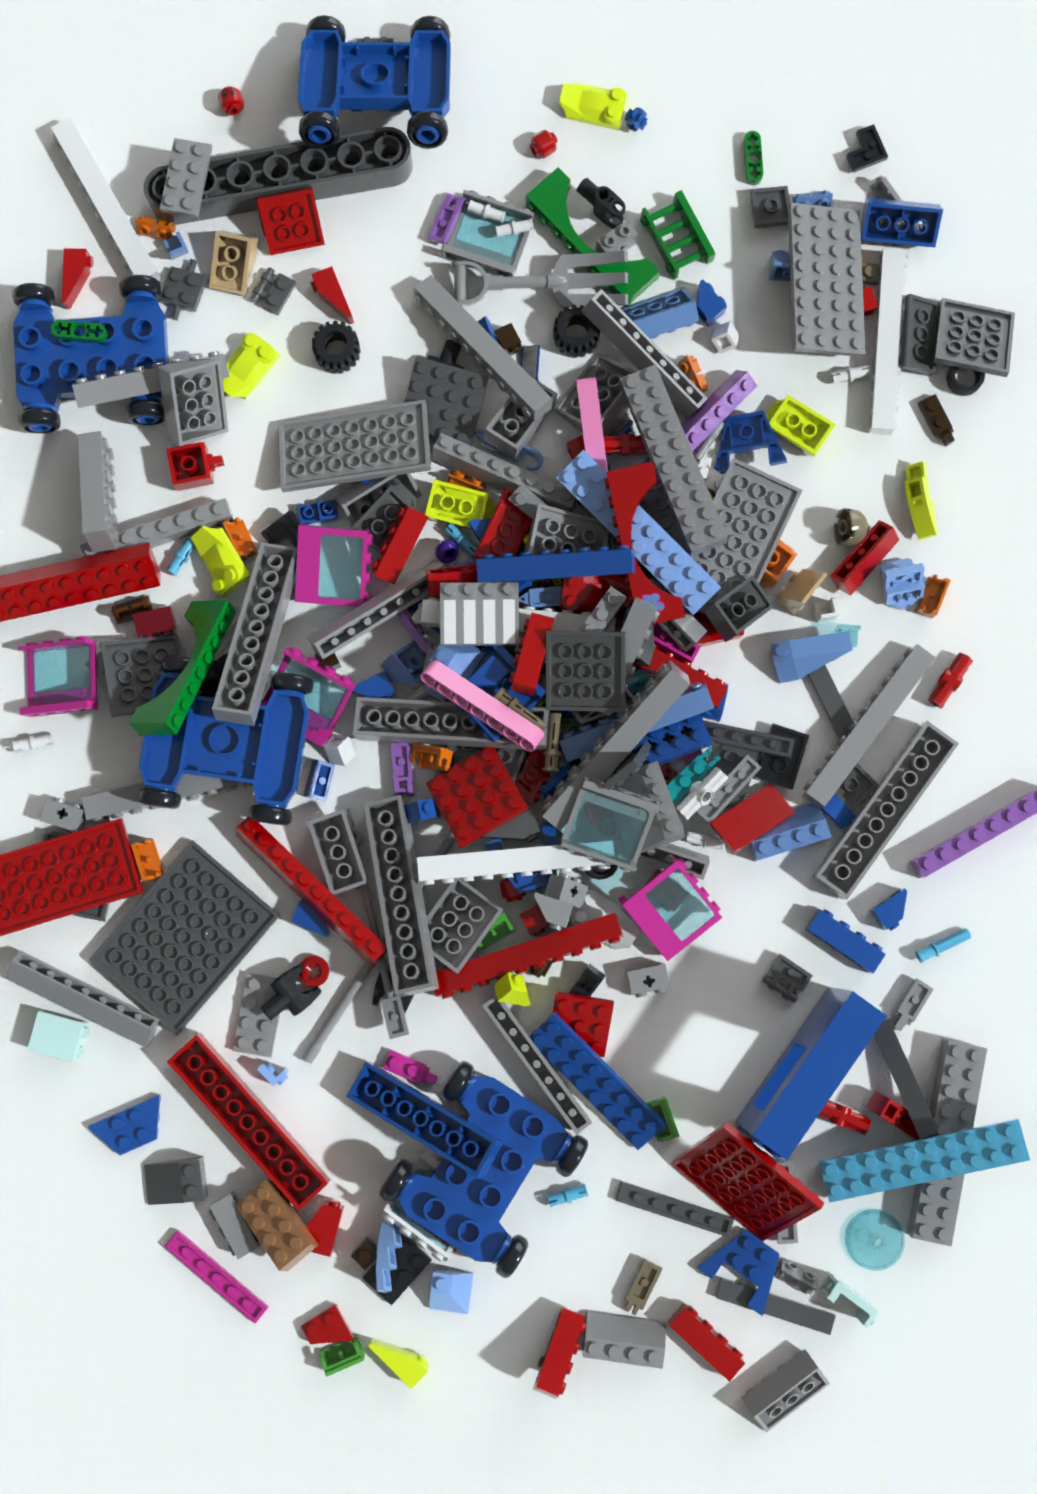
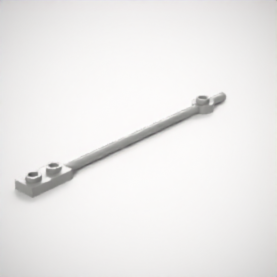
M345 809L352 834L357 837L355 843L361 858L359 845L362 843L363 835L357 828H354L350 809ZM367 883L360 886L368 922L371 932L381 940ZM384 957L378 962L387 998L381 1000L389 1039L409 1035L410 1033L401 997H394Z

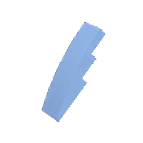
M394 1206L391 1211L399 1217L398 1207ZM384 1219L382 1220L377 1246L376 1283L378 1292L387 1293L392 1292L390 1271L397 1269L395 1249L402 1247L400 1228L395 1224L390 1225Z

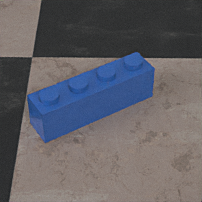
M817 910L805 930L866 972L874 974L886 955L882 952L883 948L874 942L872 944L865 940L867 937L862 933L851 931L849 929L850 925L844 921H836L833 918L834 915L828 910Z

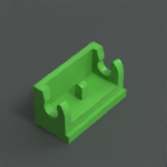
M504 912L479 944L481 950L515 931Z
M663 1096L647 1102L648 1106L666 1123V1127L656 1135L657 1141L664 1142L679 1137L680 1135L667 1098Z
M357 1335L354 1336L355 1339L352 1341L339 1342L320 1350L321 1356L319 1358L326 1377L364 1361L365 1353Z

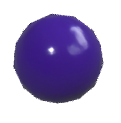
M443 540L436 546L435 554L440 562L448 564L457 559L459 549L455 542Z

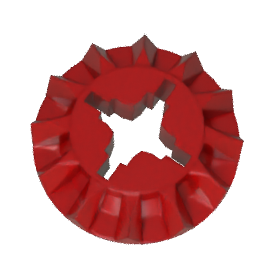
M309 956L300 963L305 969L299 974V978L305 985L317 987L328 979L329 966L322 957ZM317 964H319L317 971L321 974V976L315 974L310 979L311 971L307 967L314 968L315 966H317Z

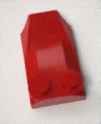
M621 575L562 578L559 608L569 611L592 612L610 586H612L627 597L626 603L620 610L622 611L629 608L628 593H631L630 585L626 586V582Z

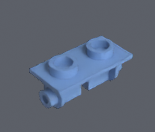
M827 190L813 192L812 196L809 193H798L796 196H793V203L831 207L833 193Z

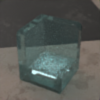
M838 624L835 627L834 633L850 631L852 647H857L858 632L861 630V625Z

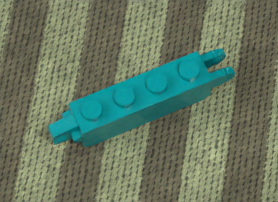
M711 747L707 748L700 756L698 755L667 785L674 805L689 792L690 786L694 782L700 781L721 759L719 755L715 756L709 764L703 760L713 750Z

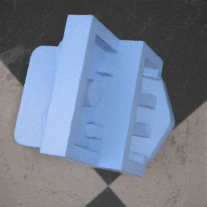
M910 558L881 564L882 590L886 605L906 610L920 598H923L925 590L923 582L925 568L923 563L913 564Z

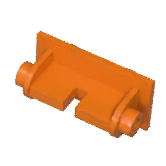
M144 215L138 219L135 218L137 234L167 240L172 238V232L174 233L176 230V225H173L172 222L160 220L157 224L156 219Z
M686 355L678 363L680 370L701 392L707 391L708 383L704 375L696 374L701 371L697 359L693 355Z
M457 470L448 473L451 479L447 478L446 483L464 486L477 491L486 487V485L482 484L483 481L473 477L472 479L464 477L465 474Z

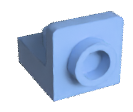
M263 1063L257 1068L272 1086L277 1083L281 1085L288 1078L286 1074L289 1070L287 1068L279 1075L276 1074L277 1070L270 1063L268 1065Z

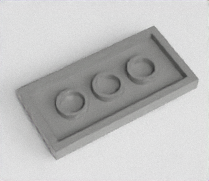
M174 138L160 204L161 212L193 218L199 217L212 153L211 144Z
M247 973L233 1051L265 1057L273 1056L280 1014L270 1021L260 1007L276 995V992L270 986L276 977Z

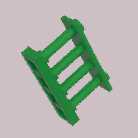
M682 190L675 193L673 204L650 215L646 207L642 209L640 222L644 228H647L666 264L667 273L672 275L674 280L678 278L679 268L700 258L704 259L707 264L714 261L716 253ZM674 211H679L681 220L657 230L653 221ZM682 227L688 228L689 236L668 246L665 245L662 239L663 236ZM692 242L696 243L699 248L697 252L674 262L670 254L671 252Z

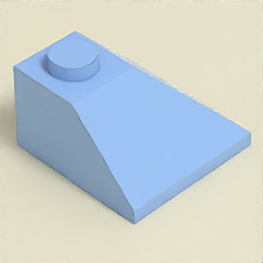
M434 1267L429 1309L468 1314L473 1273Z

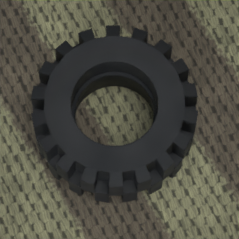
M572 305L571 309L569 307L564 308V312L560 311L554 322L553 340H555L556 347H559L561 353L565 351L566 356L573 354V358H577V355L584 357L586 352L590 354L592 348H596L600 336V330L581 312L584 308L583 305H580V308H576V305ZM571 325H581L587 330V334L582 338H573L567 334L566 329Z
M333 321V324L326 322V326L323 327L321 325L319 327L320 331H315V338H312V350L318 365L320 367L323 366V369L327 372L329 369L334 374L336 371H339V374H341L344 369L349 371L350 366L354 367L356 365L355 360L358 361L360 358L359 353H361L357 334L350 325L346 327L344 322L340 324L337 321ZM339 340L347 344L345 350L340 354L334 355L326 351L328 344L333 341Z

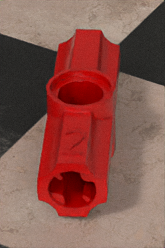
M634 434L604 436L606 453H618V455L647 453L641 436H635Z
M961 652L956 655L949 668L938 679L937 686L928 698L932 705L940 709L944 707L952 693L963 682V676L973 663L971 657Z
M830 1101L827 1102L819 1116L829 1119L828 1121L838 1126L847 1127L863 1135H866L871 1125V1119L857 1114L848 1107Z

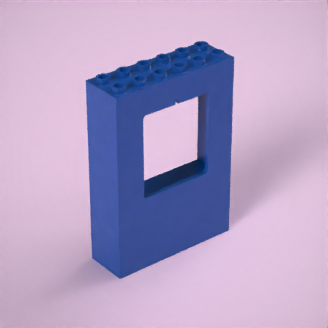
M828 987L735 1120L739 1124L737 1128L778 1160L782 1157L787 1161L887 1015L854 991Z

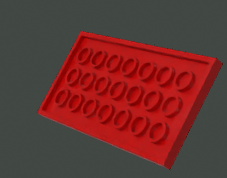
M123 818L1 854L0 937L144 893Z

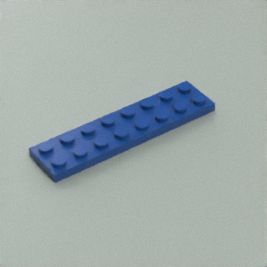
M556 1012L529 1035L540 1052L637 1150L666 1127V1123Z

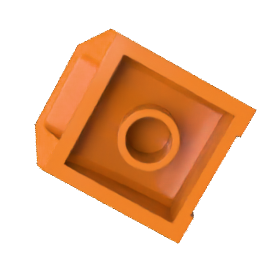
M779 540L760 582L765 587L773 588L798 554L790 546Z

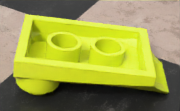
M564 83L559 104L565 112L566 119L619 130L628 93H625L619 87L606 89L579 83Z
M252 332L246 334L242 338L240 346L226 362L230 377L223 378L224 392L230 397H244L246 399L281 357L280 354L258 335Z
M789 395L784 399L774 401L765 414L774 432L801 448L805 455L814 457L836 425Z
M434 479L425 514L433 521H442L470 528L467 523L470 520L491 518L495 505L488 493Z
M203 526L191 536L198 554L213 579L212 588L216 594L228 597L251 577L223 528L215 529Z

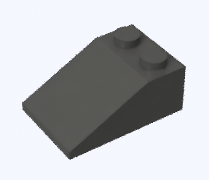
M752 575L703 610V612L722 639L727 642L775 606Z
M531 809L480 838L527 840V842L537 839L541 831Z
M204 1156L144 1165L148 1205L186 1203L204 1200L208 1197Z

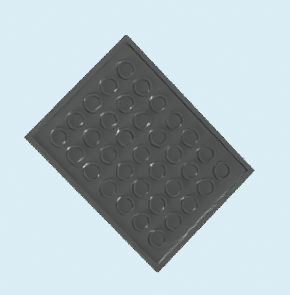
M192 840L89 960L178 1036L281 915Z

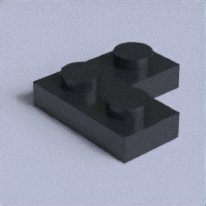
M874 124L857 130L856 136L862 148L849 152L846 156L853 173L883 162L889 157Z
M289 510L263 530L261 534L268 543L276 545L288 537L295 548H297L298 525L302 523L294 512Z

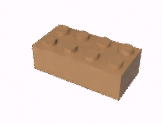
M271 1180L262 1182L236 1205L279 1271H289L318 1246V1243L288 1199Z

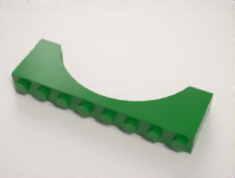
M557 167L526 195V208L538 216L542 225H547L551 229L552 235L556 239H560L569 252L572 251L574 254L597 253L587 246L573 229L566 205L571 179ZM648 258L588 267L590 273H628L627 284L603 286L613 294H628V305L659 278L660 270Z
M227 599L191 601L184 617L195 629L196 639L193 653L182 673L164 692L148 703L136 708L129 724L139 735H177L237 613Z

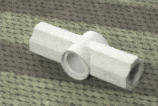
M715 767L702 781H696L690 786L688 796L675 809L688 820L702 805L706 806L712 802L715 795L714 792L728 777L718 767Z

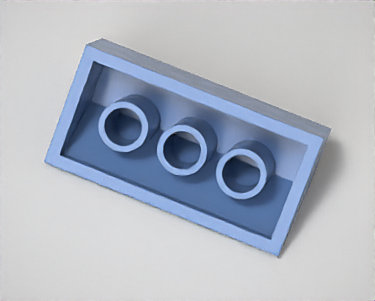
M684 287L621 308L650 339L699 322L696 301Z
M813 803L794 808V815L749 844L754 861L831 838L827 821L821 810Z

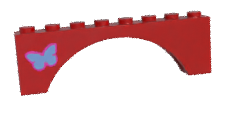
M653 462L606 472L607 477L604 478L606 489H610L611 492L608 501L610 509L614 508L615 516H612L614 528L618 527L619 535L616 536L618 546L629 545V549H633L631 532L635 512L645 494L657 484ZM635 558L636 573L624 574L626 586L630 585L632 592L628 593L630 605L638 597L659 606L657 612H660L656 623L652 622L651 625L685 618L682 598L666 593L655 586L642 572Z

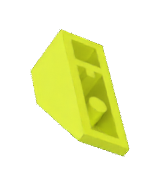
M373 1338L369 1342L368 1347L410 1389L428 1372V1361L423 1355L420 1354L418 1356L413 1351Z

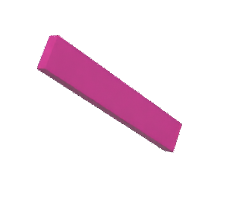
M177 1230L164 1246L254 1324L268 1309L269 1306L181 1231Z

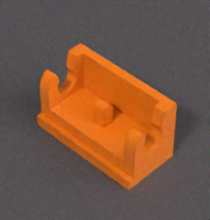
M236 517L234 522H223L231 543L242 561L258 554L243 519L241 520L239 517Z
M938 575L928 577L925 583L924 596L919 599L915 612L929 618L935 617L943 602L951 581L950 579L944 578L942 580L937 578Z
M412 744L411 763L416 762L418 755L417 767L440 771L449 770L453 755L452 750L438 746Z
M146 839L144 842L131 844L142 881L149 882L160 878L164 873V869L154 839Z

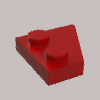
M337 1304L301 1326L310 1344L347 1342L355 1339Z

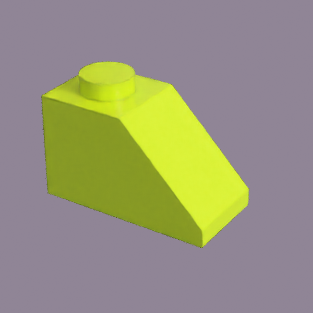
M506 973L494 984L498 1002L526 1007L531 1005L523 975Z

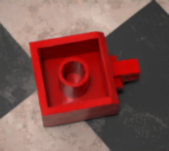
M204 442L166 449L172 484L177 491L214 484L212 472L216 471L215 468L225 466L222 455L213 456L209 454Z

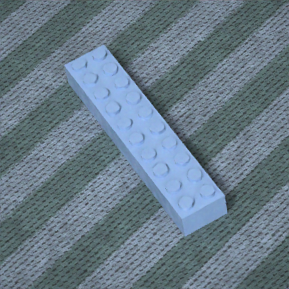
M582 450L556 478L616 538L619 535L618 527L614 528L612 516H615L614 508L610 509L608 501L611 492L610 489H606L604 482L607 473ZM638 505L631 532L635 558L673 596L682 598L683 606L694 616L721 589V586Z

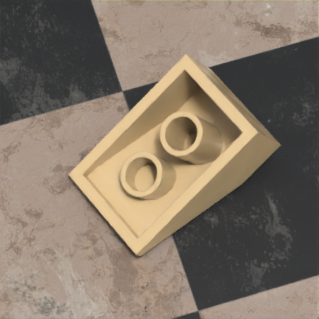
M224 230L215 232L209 288L246 295L256 258L257 237Z
M802 569L799 573L795 571L789 579L791 584L787 588L783 586L777 594L779 599L776 602L795 615L828 574L808 569Z

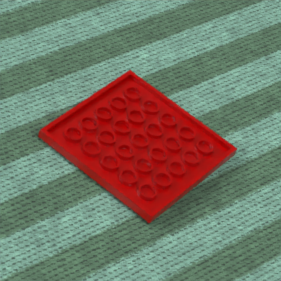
M728 1121L677 1156L671 1163L674 1168L761 1241L772 1237L819 1211L825 1203L816 1193L805 1187L799 1179L793 1177L787 1172L785 1167L775 1162L767 1152L762 1151L750 1138L745 1137L738 1131L736 1126Z

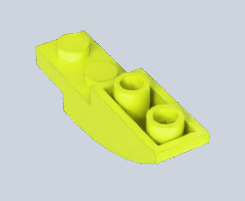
M921 461L905 466L907 481H904L905 490L917 537L919 540L937 536L934 503L930 498L926 463Z

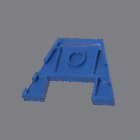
M763 410L726 417L721 445L716 457L717 462L714 467L716 471L721 474L726 473L731 463L730 454L767 447L770 466L788 463Z
M549 822L539 825L544 846L556 845V827ZM500 838L483 844L487 851L504 850ZM552 870V874L557 875V870ZM540 871L533 872V876L521 877V873L513 874L512 878L507 879L518 894L547 885L551 874L541 875Z
M744 1230L698 1265L697 1269L713 1279L723 1262L728 1264L758 1286L747 1306L763 1316L779 1253L748 1230Z

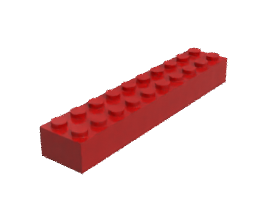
M150 543L1 575L0 622L161 586V573Z
M201 1033L196 1034L167 1061L298 1211L330 1182L331 1179Z

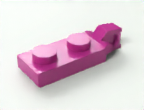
M390 1050L383 1066L384 1069L422 1085L425 1081L435 1084L438 1077L429 1073L430 1068L426 1064L394 1050Z

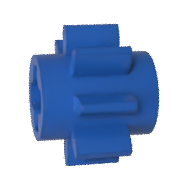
M636 107L634 111L631 108L625 115L626 126L634 132L639 128L643 130L647 125V113L639 107Z

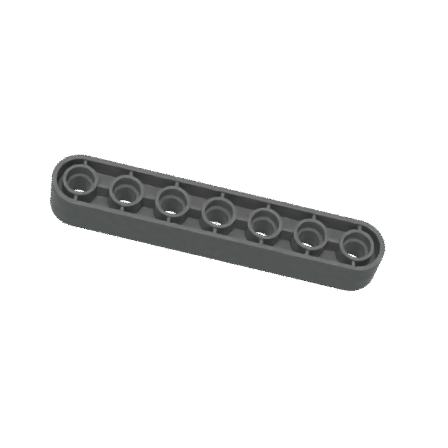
M382 127L342 134L335 145L324 149L313 148L302 141L211 157L204 189L207 187L212 188L203 192L198 218L160 211L169 165L158 167L148 174L144 182V194L153 213L159 220L172 222L173 225L257 211L255 198L310 187L313 188L315 200L398 186L404 183L411 175L413 168L411 147L408 137L401 130L394 127ZM388 155H394V156H395V157H393V158H391V159H385V158H384V157H386V156H388ZM350 162H359L355 165H347ZM315 168H322L320 171L311 172ZM285 174L282 178H275L277 175ZM242 181H248L246 184L238 185Z

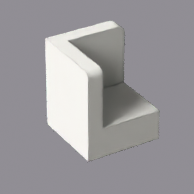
M730 320L714 328L711 340L719 353L722 354L737 347L739 334Z
M836 597L831 598L829 601L813 604L816 623L835 620L839 616Z
M334 734L323 745L331 764L345 766L355 756L349 736Z

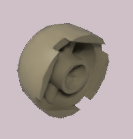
M843 508L837 513L836 518L839 519L838 523L834 524L835 541L841 543L840 546L849 547L857 545L869 532V524L862 512L851 508Z

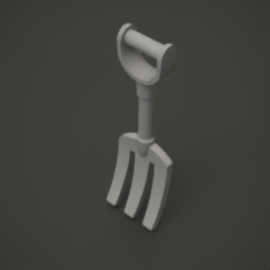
M628 251L562 254L557 260L552 274H547L546 276L503 277V275H487L484 269L475 262L453 261L451 262V267H454L455 300L460 305H472L481 301L487 291L547 288L553 290L554 297L562 308H572V305H576V308H580V305L585 307L596 294H568V290L627 284L628 273H568V269L628 262ZM466 267L476 269L484 279L483 290L477 297L472 299H466ZM607 294L618 306L628 305V294Z

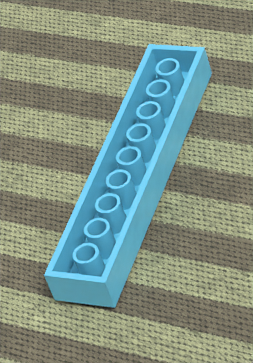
M1016 1118L821 1160L819 1164L830 1203L1030 1161L1019 1119Z

